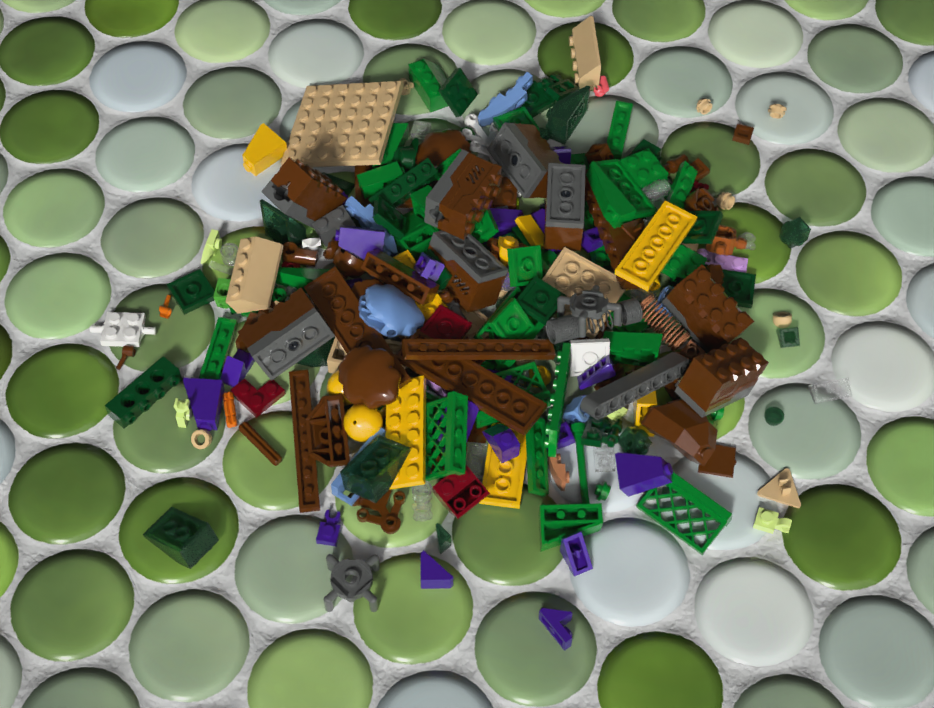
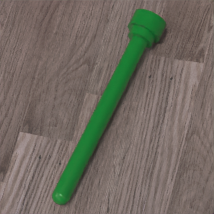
M578 422L571 424L570 430L576 443L581 503L590 504L584 445H581V437L586 425Z

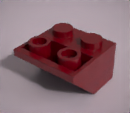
M467 465L465 467V474L448 475L432 487L434 495L457 519L461 518L490 494Z

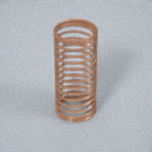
M652 294L640 303L642 311L655 299ZM656 300L647 310L643 312L642 319H645L644 322H648L647 325H651L650 328H654L653 331H657L656 333L663 334L664 337L662 338V341L666 340L665 344H668V347H671V350L675 351L690 337V334L688 333V331H686L681 337H679L675 342H673L685 330V328H683L679 333H677L673 338H671L674 335V333L682 327V325H680L676 330H674L670 335H668L669 332L676 325L679 324V322H677L673 327H671L667 332H665V330L676 319L671 321L664 329L661 330V328L673 316L669 317L661 326L658 327V325L670 313H667L658 323L655 324V322L667 310H664L656 319H654L651 322V320L664 308L661 307L653 316H651L648 319V317L661 305V303H659L650 313H648L645 316V314L658 302V300Z

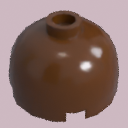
M698 188L691 192L684 201L685 211H719L718 206L714 207L713 201L715 199L704 188Z
M337 247L333 255V264L342 277L347 279V277L357 278L362 276L366 272L361 269L363 260L341 249V247Z

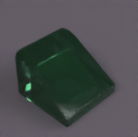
M798 327L776 330L781 348L800 346Z
M437 523L435 524L439 553L442 554L451 546V535Z

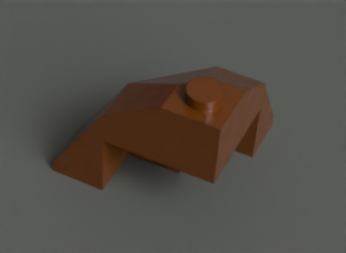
M683 399L669 401L662 406H652L641 421V424L650 433L666 439L688 460L701 466L706 465L715 451L718 430L711 414L702 418Z

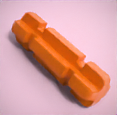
M230 391L224 392L222 396L227 427H236L237 419L233 393Z

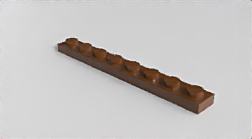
M403 339L401 343L404 360H554L556 356L553 343L546 339Z
M308 370L290 371L289 381L300 513L320 511L316 459L310 457L308 453L305 421L312 411Z

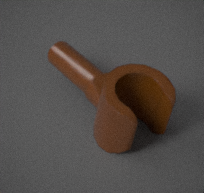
M123 346L122 356L116 369H121L127 356H135L136 349L134 346Z

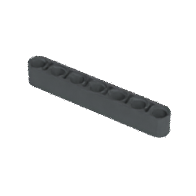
M672 352L588 394L582 399L580 408L588 415L599 420L684 376L692 361L677 352Z

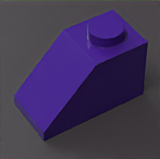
M499 423L482 432L501 463L519 456L520 443L509 427Z

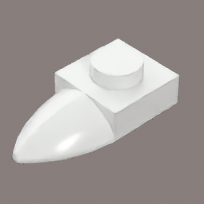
M320 238L302 240L303 248L318 250V247L321 246Z

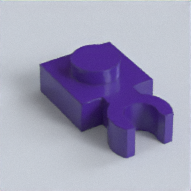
M326 510V522H320L316 543L337 547L341 531V525H338L341 520L340 511H337L336 517L331 518L330 510Z

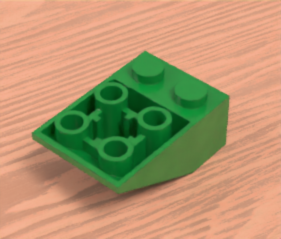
M410 211L404 214L407 217L405 236L401 240L395 236L394 240L399 253L409 250L415 261H417L422 252L426 253L428 251L433 232L436 231L431 225L425 223L422 218Z

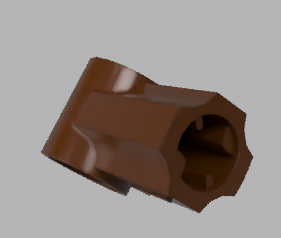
M293 242L283 244V263H299L312 267L317 265L318 251L297 247Z

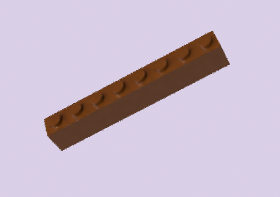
M585 169V201L589 207V213L593 217L594 225L598 228L599 237L611 261V267L615 271L633 246L634 241L621 227L614 229L605 219L586 177L588 169ZM616 275V279L622 289H642Z

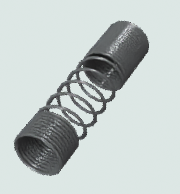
M632 298L617 303L622 306L621 325L619 327L622 324L629 325L642 320V307L637 299ZM607 311L605 314L608 327L613 329V319L610 312ZM607 312L610 316L612 327L608 323ZM570 314L548 320L546 332L551 343L557 344L580 338L578 336L579 317H574ZM588 317V326H589V329H590L591 333L594 334V333H595V324H594V321H593V319L590 317V319H591V321H592V323H593V328H594V332H593L592 329H591V327H590V321H589V317ZM601 318L602 325H603V330L601 329V327H600V325H599V320H597V324H598L599 329H600L601 331H604V321H603V319Z

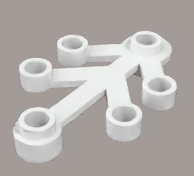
M469 114L464 120V126L475 130L478 136L472 135V131L467 128L462 130V134L466 139L472 141L470 150L490 156V161L493 164H497L487 149L481 147V145L488 148L499 132L494 123H491L490 133L487 136L478 124V117L475 114Z

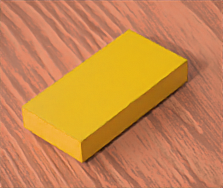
M532 216L517 217L515 223L531 246L541 245V247H544V234Z

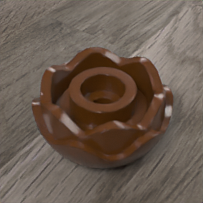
M334 238L331 239L332 241L328 243L327 249L323 252L325 259H333L339 242L335 241Z

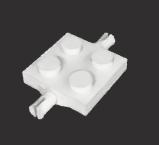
M107 312L103 325H91L90 332L102 333L100 340L102 346L123 347L131 345L140 347L141 339L145 334L156 335V327H145V313Z

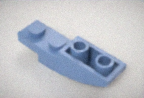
M526 72L524 76L521 75L513 88L508 89L505 96L501 93L496 97L494 96L490 100L489 106L480 111L478 115L479 125L481 127L491 125L494 117L516 110L522 106L527 100L526 91L533 84V76Z
M350 196L344 206L347 213L357 219L363 228L385 230L383 252L391 257L396 256L398 251L394 237L389 234L385 227L378 225L372 218L374 207L371 204L363 207L353 196Z

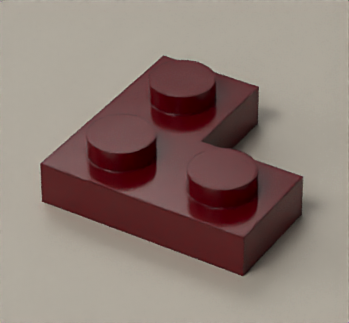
M244 379L230 390L233 396L256 418L286 394L285 390L274 380L268 381L257 390Z

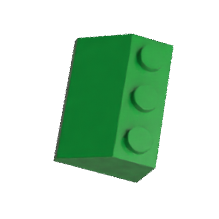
M425 59L408 64L409 79L414 83L416 91L429 112L448 107L438 91L448 79L441 67Z

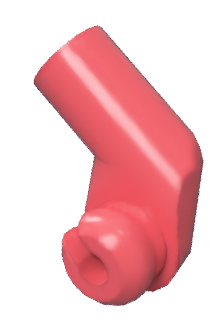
M600 76V85H597V89L596 87L593 89L597 97H602L609 91L606 76Z

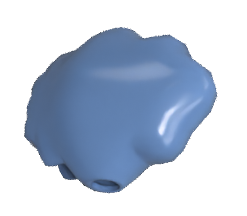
M374 284L368 287L365 292L366 294L359 298V317L369 327L374 328L386 337L398 335L409 337L424 324L425 317L415 301L394 285Z

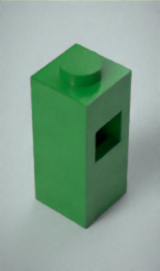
M395 161L358 174V185L364 199L374 196L404 175L405 170Z

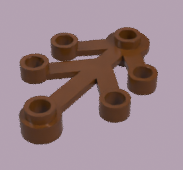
M358 474L356 482L365 481L368 478L367 475L361 477V474ZM371 482L366 490L372 501L359 497L352 505L364 507L357 511V519L359 522L380 525L385 533L394 534L401 526L398 514L401 506L406 501L405 494L402 491L394 493V505L389 513L386 506L393 489L386 490L384 487L380 497ZM355 492L350 493L348 497L351 498ZM398 496L403 497L402 500H397L396 498ZM365 508L379 511L381 517L369 514ZM365 513L366 516L360 517V514ZM392 521L394 524L388 525L387 522Z

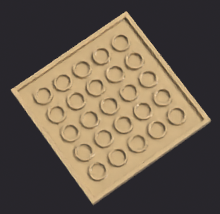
M402 81L307 86L281 165L284 164L288 157L295 161L298 158L305 165L308 164L311 167L381 165L404 87Z

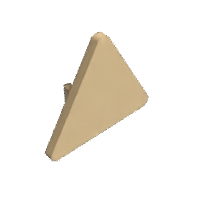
M785 468L757 492V495L795 508L801 507V502L788 468Z

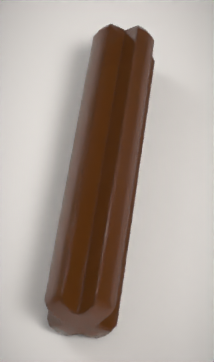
M244 421L239 425V431L273 465L277 466L282 462V456L248 422Z

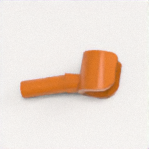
M167 295L164 304L159 306L160 317L166 319L172 313V309L168 307L171 299L170 295Z

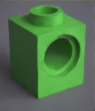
M218 278L213 296L217 307L223 309L231 308L226 303V294L228 293L231 279Z

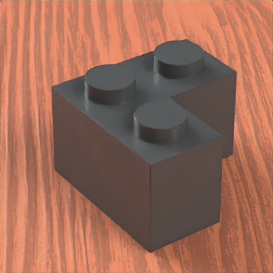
M343 205L311 224L325 247H328V243L332 241V238L335 239L336 229L340 230V225L357 227Z

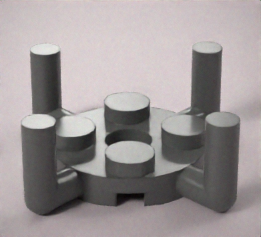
M594 285L591 290L582 291L580 295L575 293L571 297L559 296L557 298V317L565 316V304L570 305L572 316L579 317L578 336L581 338L586 336L587 317L598 320L608 310L614 311L613 324L615 326L621 325L622 306L617 303H610L608 297L605 298L604 294L600 292L598 285Z
M328 554L326 561L328 570L332 571L330 582L333 590L324 597L325 610L327 612L333 611V600L339 596L349 602H354L364 597L369 601L370 611L376 612L378 610L377 597L370 591L373 584L370 568L373 571L380 569L378 555L374 554L364 562L361 559L349 560V558L339 561L332 554ZM349 575H355L357 580L354 583H348L346 578Z

